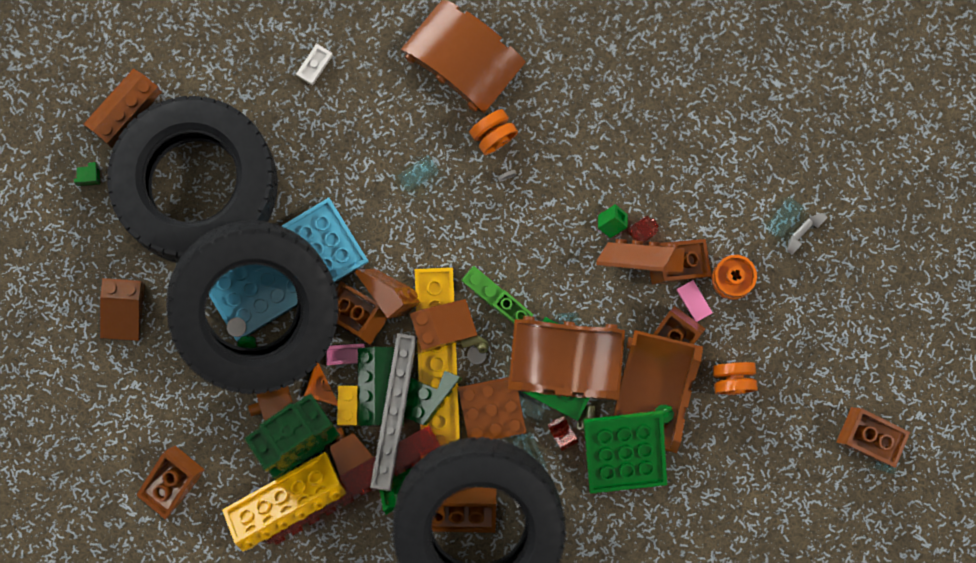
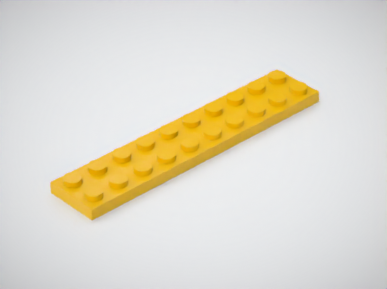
M453 268L415 269V291L420 301L416 306V311L454 302ZM417 338L419 381L438 389L444 371L457 375L456 343L422 353ZM458 384L452 389L453 392L450 396L446 397L441 403V407L427 425L420 424L421 459L431 451L436 450V448L460 439Z

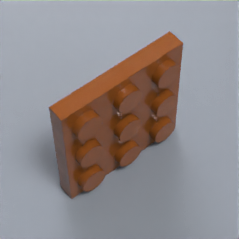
M509 377L458 387L468 438L484 437L499 439L527 433L519 392L508 390Z

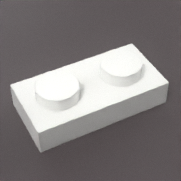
M316 43L296 73V76L313 86L333 54Z

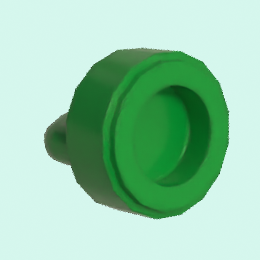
M243 336L237 341V346L255 348L256 338L253 336Z
M660 405L655 409V411H662L664 425L672 421L674 413L671 406Z

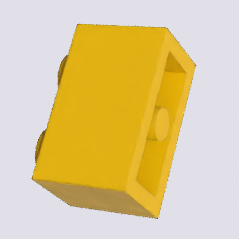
M338 386V426L358 427V386Z

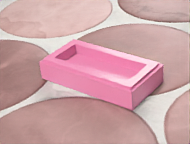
M694 280L676 289L693 320L698 322L712 314L710 307Z
M364 344L329 346L326 351V365L358 364V348H365Z

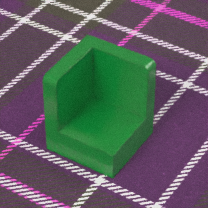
M96 162L88 163V167L76 168L77 179H74V183L77 186L100 185V168Z
M616 204L598 215V229L609 238L628 228V214Z

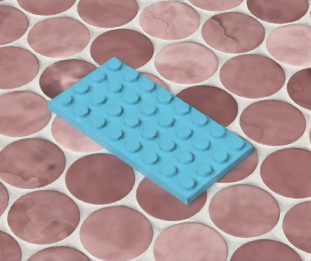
M329 197L282 225L304 238L317 251L326 264L334 283L369 263ZM244 265L230 270L215 283L209 293V297L226 325L230 319L235 317L245 321L246 332L240 337H234L236 341L243 336L252 334L297 306V293L292 282L278 270L264 265Z

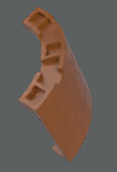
M448 0L440 1L401 48L408 62L411 64L416 63L433 73L440 83H446L468 103L467 106L472 111L482 113L487 111L526 63L511 46L506 47L500 41L502 37L468 11L465 14L462 13L458 5Z
M523 316V319H515L508 390L538 392L545 395L575 398L589 397L602 400H619L625 330L617 329V325L606 324V327L575 326L574 322L555 324L536 321L535 317Z
M634 330L633 337H628L626 345L629 351L621 376L619 400H616L613 416L653 412L660 405L671 406L674 413L673 419L669 424L664 425L665 451L677 453L682 439L685 411L689 405L693 380L695 381L701 363L703 346Z

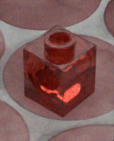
M647 215L629 227L627 232L633 240L646 242L658 233L659 230L657 228L659 226L653 218L650 219Z

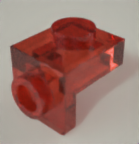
M565 416L556 418L548 424L550 433L561 451L579 442Z

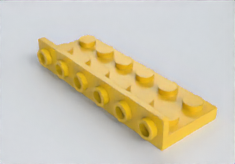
M324 452L222 511L235 544L242 551H245L261 541L269 539L277 532L288 528L293 523L304 519L309 514L322 509L332 501L338 500L346 494V491L341 486L328 455Z

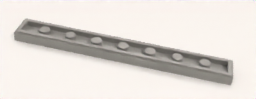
M397 333L371 489L391 491L417 336Z

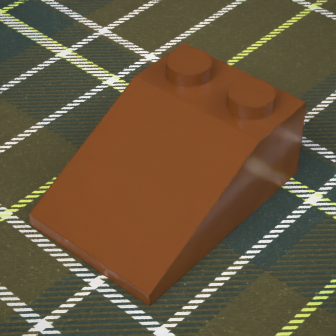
M706 239L660 243V246L666 247V243L678 244L677 248H685L683 272L650 270L652 285L711 277Z
M375 268L357 269L355 271L387 318L405 316L420 303L417 298L418 294L414 289Z
M102 278L100 338L139 341L145 284L142 281Z
M340 282L336 288L338 297L337 325L371 345L388 318L376 301Z
M466 299L410 313L422 353L478 336Z
M674 306L653 335L695 344L706 328Z
M851 407L836 443L896 468L910 432L862 408Z
M173 446L163 452L136 496L166 520L193 488L205 469L177 446Z

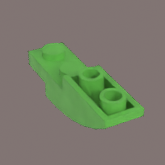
M472 266L461 280L474 291V294L513 324L515 319H523V316L534 315L475 266Z

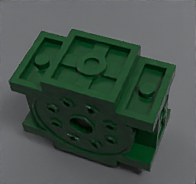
M310 393L297 403H290L259 424L260 428L244 439L266 472L269 471L273 479L276 480L289 470L296 469L326 449L325 446L338 438L340 434L320 404L317 403Z

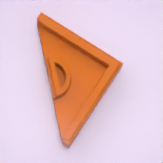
M317 363L312 370L304 396L311 393L315 400L338 407V401L319 363Z

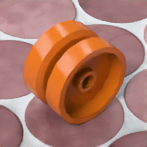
M504 109L496 110L487 115L469 131L474 141H481L479 148L484 155L495 152L518 134L515 125L507 123L509 117Z
M729 255L723 258L712 274V285L716 293L722 298L729 300H738L746 296L753 289L757 280V270L753 262L741 255Z
M738 362L712 366L714 377L726 379L714 383L715 394L739 395L758 391L757 380L744 378L756 374L755 363Z

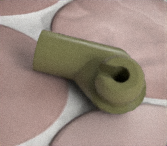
M479 335L461 341L463 348L475 346L480 353H486L489 348L488 342Z
M586 406V417L583 419L596 418L595 406ZM583 419L576 424L577 430L580 432H584Z

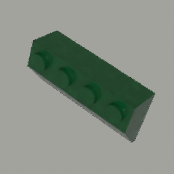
M395 347L358 348V426L381 427Z

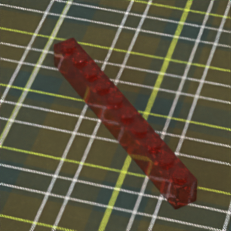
M430 425L399 442L394 470L395 477L404 473L405 467L410 464L414 467L421 458L442 446ZM376 456L338 477L341 486L346 491L345 495L325 505L322 509L309 514L304 519L293 523L288 528L272 535L269 539H266L268 544L275 543V545L284 542L286 540L285 536L290 533L293 536L303 531L302 527L309 523L311 526L319 522V517L326 513L329 516L337 511V506L341 504L346 506L355 501L353 497L358 494L364 496L371 492L370 487Z

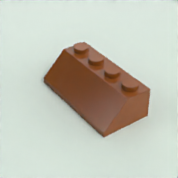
M133 68L83 125L112 148L116 141L119 140L118 137L123 130L128 128L127 125L134 118H137V115L147 109L162 92L150 79Z
M616 239L615 242H608L596 261V265L683 272L685 248H677L678 244L666 243V247L660 246L661 242H649V245H643L644 241L632 240V244H629L626 239Z
M470 487L454 493L437 510L432 523V531L496 533V489Z

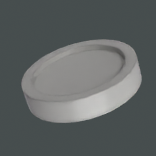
M511 170L498 177L499 182L514 177L517 174L516 171Z
M232 318L227 323V331L234 337H240L246 332V323L241 318Z
M472 346L467 353L469 361L473 364L483 363L487 356L486 353H480L475 346Z

